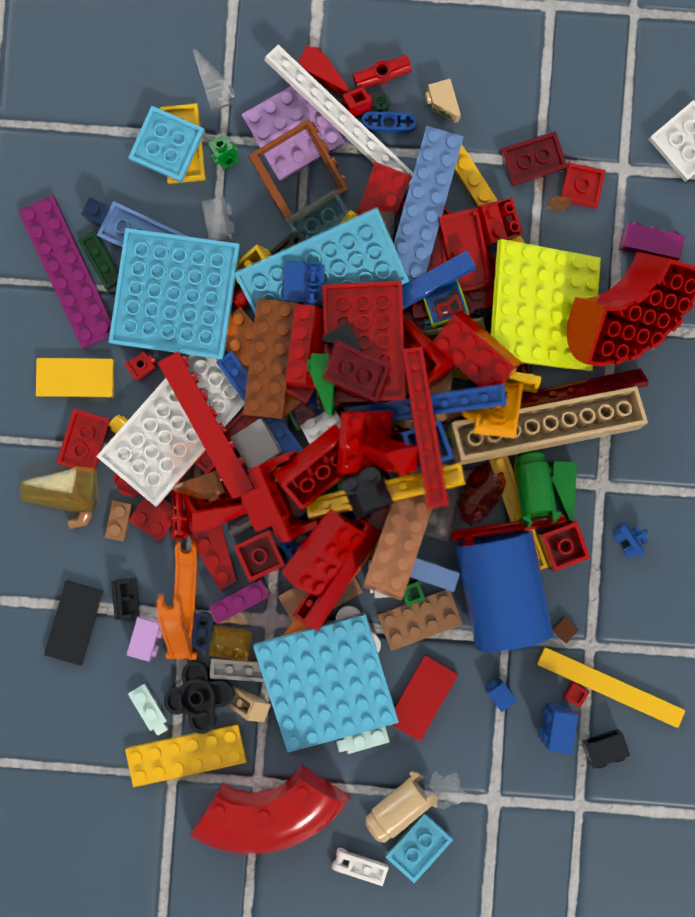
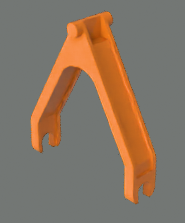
M180 539L175 545L173 606L165 605L163 594L159 595L157 600L158 624L167 647L166 659L197 660L198 651L193 650L194 646L192 644L198 570L197 543L192 540L191 550L185 551L181 548Z

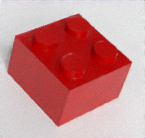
M570 520L564 525L553 526L536 533L549 570L555 572L590 559L577 521Z
M271 529L233 546L249 582L286 565L281 550L273 538L274 535Z

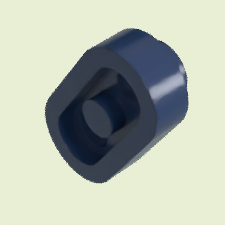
M205 611L198 613L193 621L192 644L198 651L207 650L213 640L214 619L210 613ZM201 618H206L207 624H202ZM200 637H204L206 643H201Z

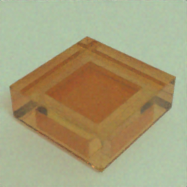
M551 196L547 203V208L566 210L570 206L571 199Z

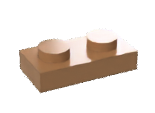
M113 500L105 538L122 542L126 540L129 526L128 520L131 517L133 504Z

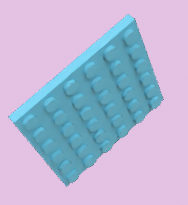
M125 228L109 343L223 360L236 280L234 273L237 271L241 245Z
M366 612L322 624L318 631L308 628L254 643L253 648L288 753L399 723Z

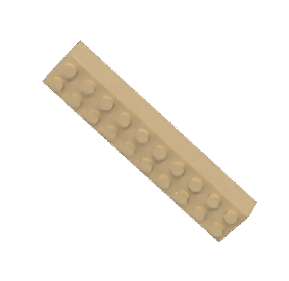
M636 386L520 409L516 438L474 434L476 421L469 419L452 422L447 431L456 464L461 463V465L638 430L645 426L648 421Z

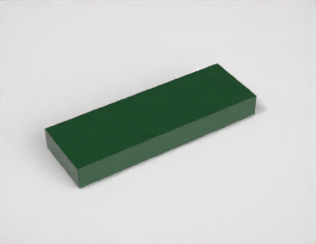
M96 231L79 239V243L104 288L108 291L117 286L119 272L100 238L97 236Z

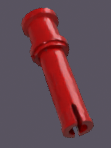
M180 480L171 490L172 516L169 520L172 523V539L188 537L185 523L187 517L184 515L182 481Z

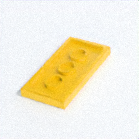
M197 103L160 107L165 112L200 126ZM202 140L182 183L206 180ZM167 177L168 184L181 183Z
M36 358V396L114 397V359Z

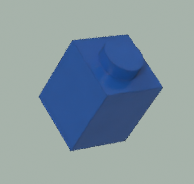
M501 678L498 681L497 679L491 681L487 685L488 688L485 689L501 712H504L517 702Z

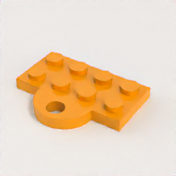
M507 381L504 383L507 405L460 411L465 418L476 421L474 434L516 438L523 383Z

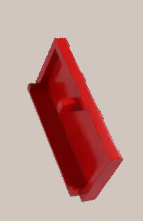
M478 208L438 217L448 261L468 251L477 268L458 279L462 292L493 285Z

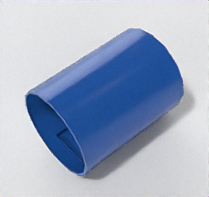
M526 530L473 539L475 545L462 546V543L455 545L476 650L481 652L509 651L534 646L554 637L532 531Z

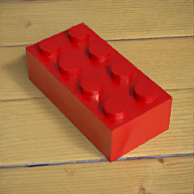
M462 310L452 316L431 343L434 348L479 387L504 384L522 363Z
M336 424L273 474L301 510L305 509L346 475L337 473L340 428Z
M330 508L281 572L293 586L318 597L367 534L353 521Z

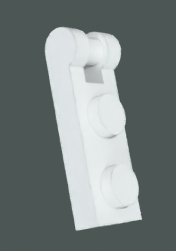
M337 848V857L331 866L333 870L383 886L389 868L388 864L348 852L344 848ZM344 859L349 861L348 865L343 864Z

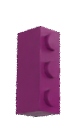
M631 222L623 228L618 250L633 254L642 252L677 261L681 257L685 236L679 235V232L676 231L665 232L661 231L659 227L651 226L648 228L643 227L641 223Z
M260 578L212 603L209 609L218 624L269 598L271 593L263 578Z

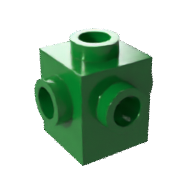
M225 134L208 143L212 151L210 156L215 165L219 164L223 170L239 161L236 154L239 152L234 142H229Z

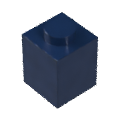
M89 197L81 215L87 221L101 227L110 208Z

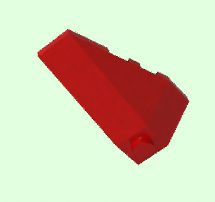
M403 315L404 349L423 347L429 388L444 380L455 365L431 345L433 341Z
M198 488L182 491L187 521L192 533L213 529L247 513L242 505L241 497L233 500L226 489L219 488V491H208V488Z

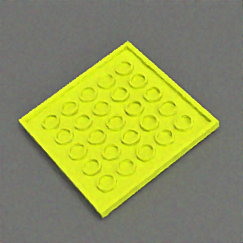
M504 239L498 240L491 336L522 363L586 372L593 371V365L584 364L572 355L567 342V324L575 297L589 298L598 295L601 258Z

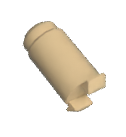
M409 772L411 777L372 809V812L366 816L365 824L378 842L385 843L390 838H394L431 806L438 807V795L433 793L428 797L418 784L424 778L421 773Z

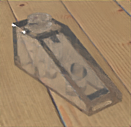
M193 49L192 51L211 110L215 111L234 105L232 98L235 95L232 85L228 86L226 79L197 49Z

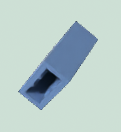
M416 556L410 574L412 578L454 592L460 573L455 569Z

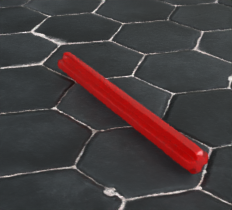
M562 514L557 522L553 524L550 522V517L546 516L531 519L532 524L530 527L521 524L519 521L454 530L451 531L452 541L464 540L463 536L471 534L472 538H480L566 524V519Z

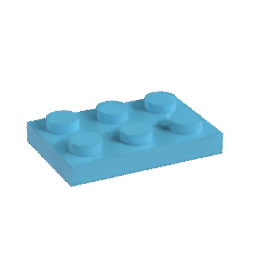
M424 812L385 854V857L415 883L448 847L453 838Z

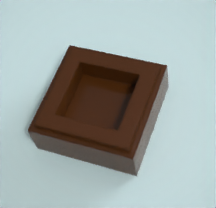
M565 616L553 627V632L566 644L579 630Z

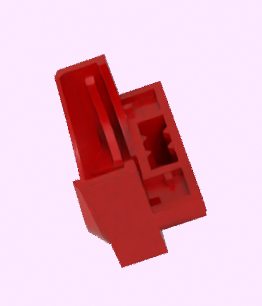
M296 449L249 469V479L255 488L240 495L242 505L246 509L250 517V523L255 531L258 532L272 526L273 534L279 543H285L300 534L315 529L323 519L322 517L303 521L292 517L275 482L273 474L285 461L298 454Z

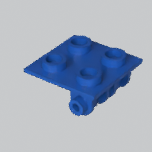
M285 261L283 301L307 302L311 306H316V303L322 304L325 265Z

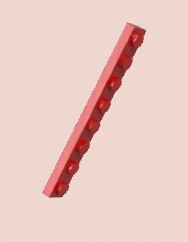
M423 347L402 349L427 509L448 506Z

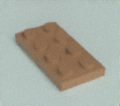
M446 589L427 595L425 600L407 606L403 604L378 614L391 651L463 625L451 591Z

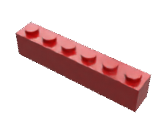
M355 518L353 521L367 534L362 542L352 552L348 560L345 561L317 597L307 592L293 613V616L303 625L317 631L320 629L380 537L382 531L362 518L359 520Z

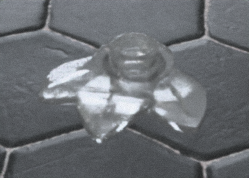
M438 772L433 773L430 780V789L434 794L438 795V808L446 809L451 804H459L465 798L466 792L459 789L460 778L458 773H451L445 778ZM442 795L446 797V801L444 803L440 802V797Z

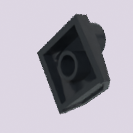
M368 467L348 476L341 483L357 520L383 507L394 504L378 467Z

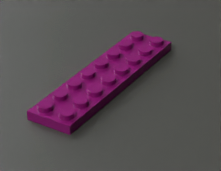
M51 195L19 210L18 213L81 348L85 349L109 338L112 319L55 197Z

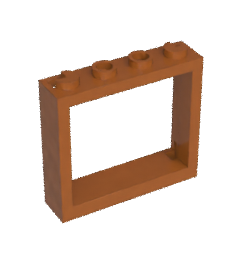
M309 119L248 155L249 160L287 225L348 189L346 177L338 172L337 168L339 166L334 157H330L327 152L329 150L327 143L324 139L321 140L317 134L319 133L318 127L314 122L311 123ZM306 130L338 188L292 215L259 157Z

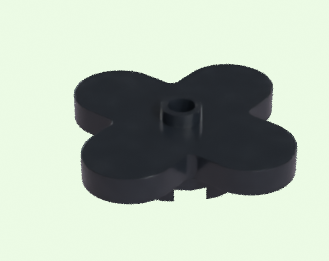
M193 661L183 668V686L173 688L166 693L164 706L171 714L185 713L188 715L191 729L196 733L205 734L212 730L216 724L215 708L224 707L233 700L234 688L226 680L211 681L207 666L203 662Z

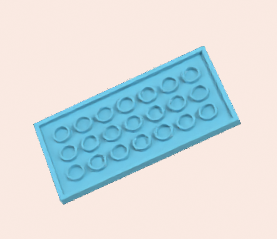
M378 207L234 273L254 314H256L257 298L283 301L285 261L325 265L324 285L402 281L403 285L409 282V277ZM285 301L294 302L296 304L308 305L307 302ZM316 303L317 307L323 309V303Z

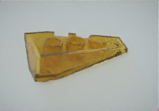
M75 467L68 471L56 472L45 477L40 476L21 481V501L73 512H93L98 504L96 468Z

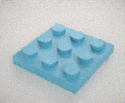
M151 106L128 158L132 162L182 183L205 133V129Z

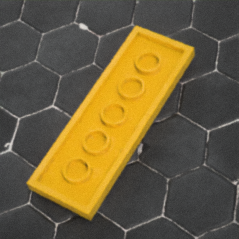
M239 723L214 728L205 734L191 733L131 746L125 749L133 787L247 762Z

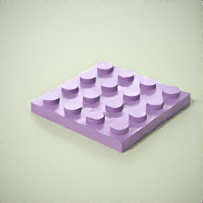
M292 86L241 114L260 148L307 119L311 123L314 122L318 127L319 133L317 134L321 140L324 139L329 147L328 154L345 145L339 131ZM306 130L264 154L279 182L321 159Z

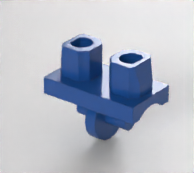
M625 521L613 533V537L618 544L626 539L629 541L630 545L623 548L628 559L637 555L640 558L645 555V550L638 540L643 545L646 544L648 541L645 536L649 532L647 529L640 530L638 526L632 528L636 533L634 534Z

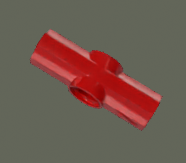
M403 55L389 61L380 60L374 66L352 73L356 89L362 86L367 88L376 84L384 85L390 79L410 73L412 69L407 55ZM383 70L386 74L380 75L377 72Z

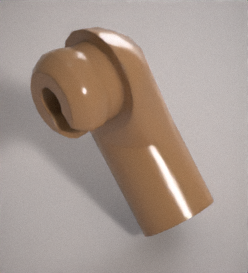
M83 506L78 518L68 520L69 529L86 526L93 515L90 506Z

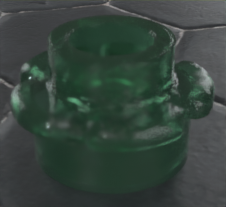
M380 94L373 99L372 106L375 112L389 111L391 101L386 95Z

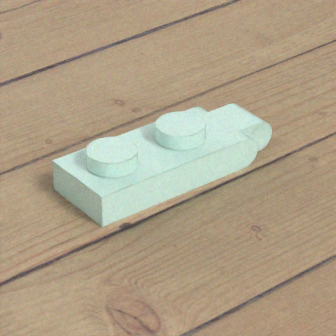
M147 683L128 693L150 731L154 730L159 736L168 730V726L165 723L168 719Z
M386 727L336 740L338 751H347V754L390 742Z

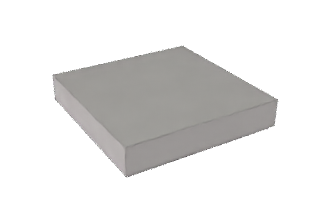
M260 418L230 437L248 469L265 463L283 452L264 418Z

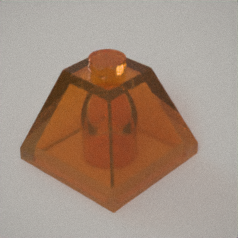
M217 470L173 486L172 489L174 492L201 501L208 499L209 502L220 499L219 495L225 493Z

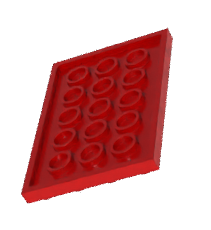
M402 281L322 285L324 335L348 322L363 349L362 352L390 365L377 402L406 400L405 367L402 349H404ZM324 344V354H330L333 346ZM336 386L335 403L371 402Z

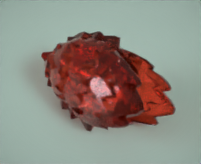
M484 463L481 466L478 465L472 471L463 488L462 497L458 501L461 519L469 526L482 522L491 512V509L499 502V498L503 494L506 485L503 472L497 475L493 474L488 479L490 474L488 463Z

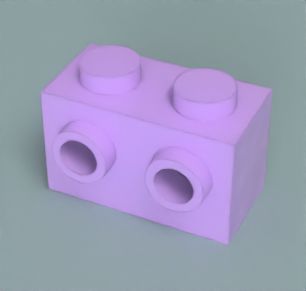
M144 615L137 617L127 656L148 662L157 656L159 650L157 645L158 638L161 639L163 636L158 619Z

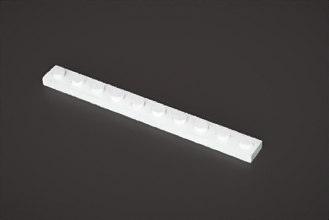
M277 45L265 56L264 61L373 164L375 162L381 163L411 175L412 179L413 172L282 47ZM410 179V181H409V184H408V187H407V189H406L405 194H406V193L408 192V190H409V186H410V183H411V179Z

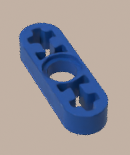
M366 112L362 116L361 123L370 132L411 133L416 127L417 120L411 113ZM368 118H372L371 126L368 125V122H365L368 121ZM378 118H381L380 126H378ZM386 118H391L394 120V125L387 127L383 121ZM397 119H400V122H399L400 125H399V127H397V122H398ZM406 119H409L410 127H406Z

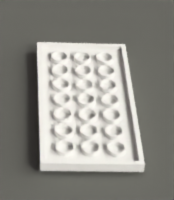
M186 355L190 364L187 367L189 372L196 374L199 380L196 383L199 390L204 389L209 398L205 401L209 407L213 405L218 414L215 417L218 424L222 422L226 428L244 407V400L216 362L219 359ZM165 378L96 457L157 507L206 450Z

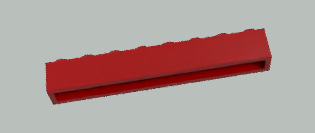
M176 352L157 362L232 499L236 500L240 498L241 494L254 489L252 486L254 484L250 481L249 474L246 475L243 469L246 467L241 456L236 457L234 451L237 449L233 441H228L224 435L227 431L223 423L218 424L215 419L218 416L213 405L209 407L205 401L209 398L204 389L199 390L196 384L199 382L196 374L189 372L187 367L190 364L186 356H181L179 352Z

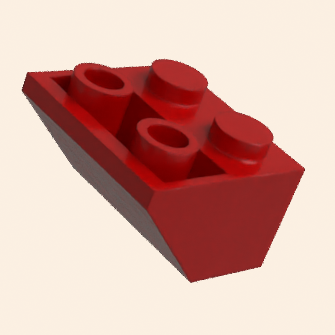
M513 198L477 207L486 247L496 245L498 240L501 239L511 240L523 235Z

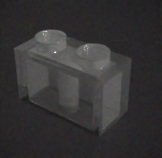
M224 197L202 201L208 239L216 241L233 240L232 234L236 232L234 222H230L229 215L232 214L230 203H227Z

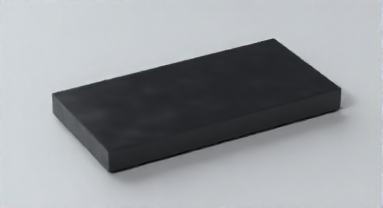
M68 580L65 581L44 653L45 656L80 666L83 664L103 590Z

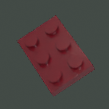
M556 131L501 148L500 150L512 187L567 169V163Z
M337 340L334 342L321 379L376 403L390 365Z

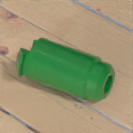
M538 450L518 454L514 459V473L522 513L519 522L530 527L532 518L545 516L550 517L551 524L557 522L562 513L557 512L549 465L546 462L545 454Z

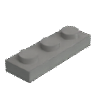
M211 658L210 678L265 682L258 661Z

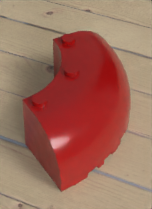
M637 252L626 274L611 289L594 297H575L567 324V342L575 359L587 365L622 364L626 360L637 359L643 356V353L647 350L659 346L666 340L665 337L671 331L674 332L684 321L682 318L687 311H691L694 307L692 303L695 300V266L670 258Z
M303 765L300 766L292 777L274 789L246 792V790L236 789L222 782L189 836L202 844L230 853L265 854L281 851L308 840L328 826L348 803L350 795Z

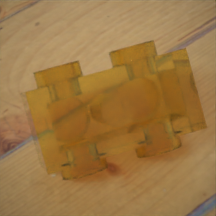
M214 625L209 644V655L247 662L253 632L245 629Z

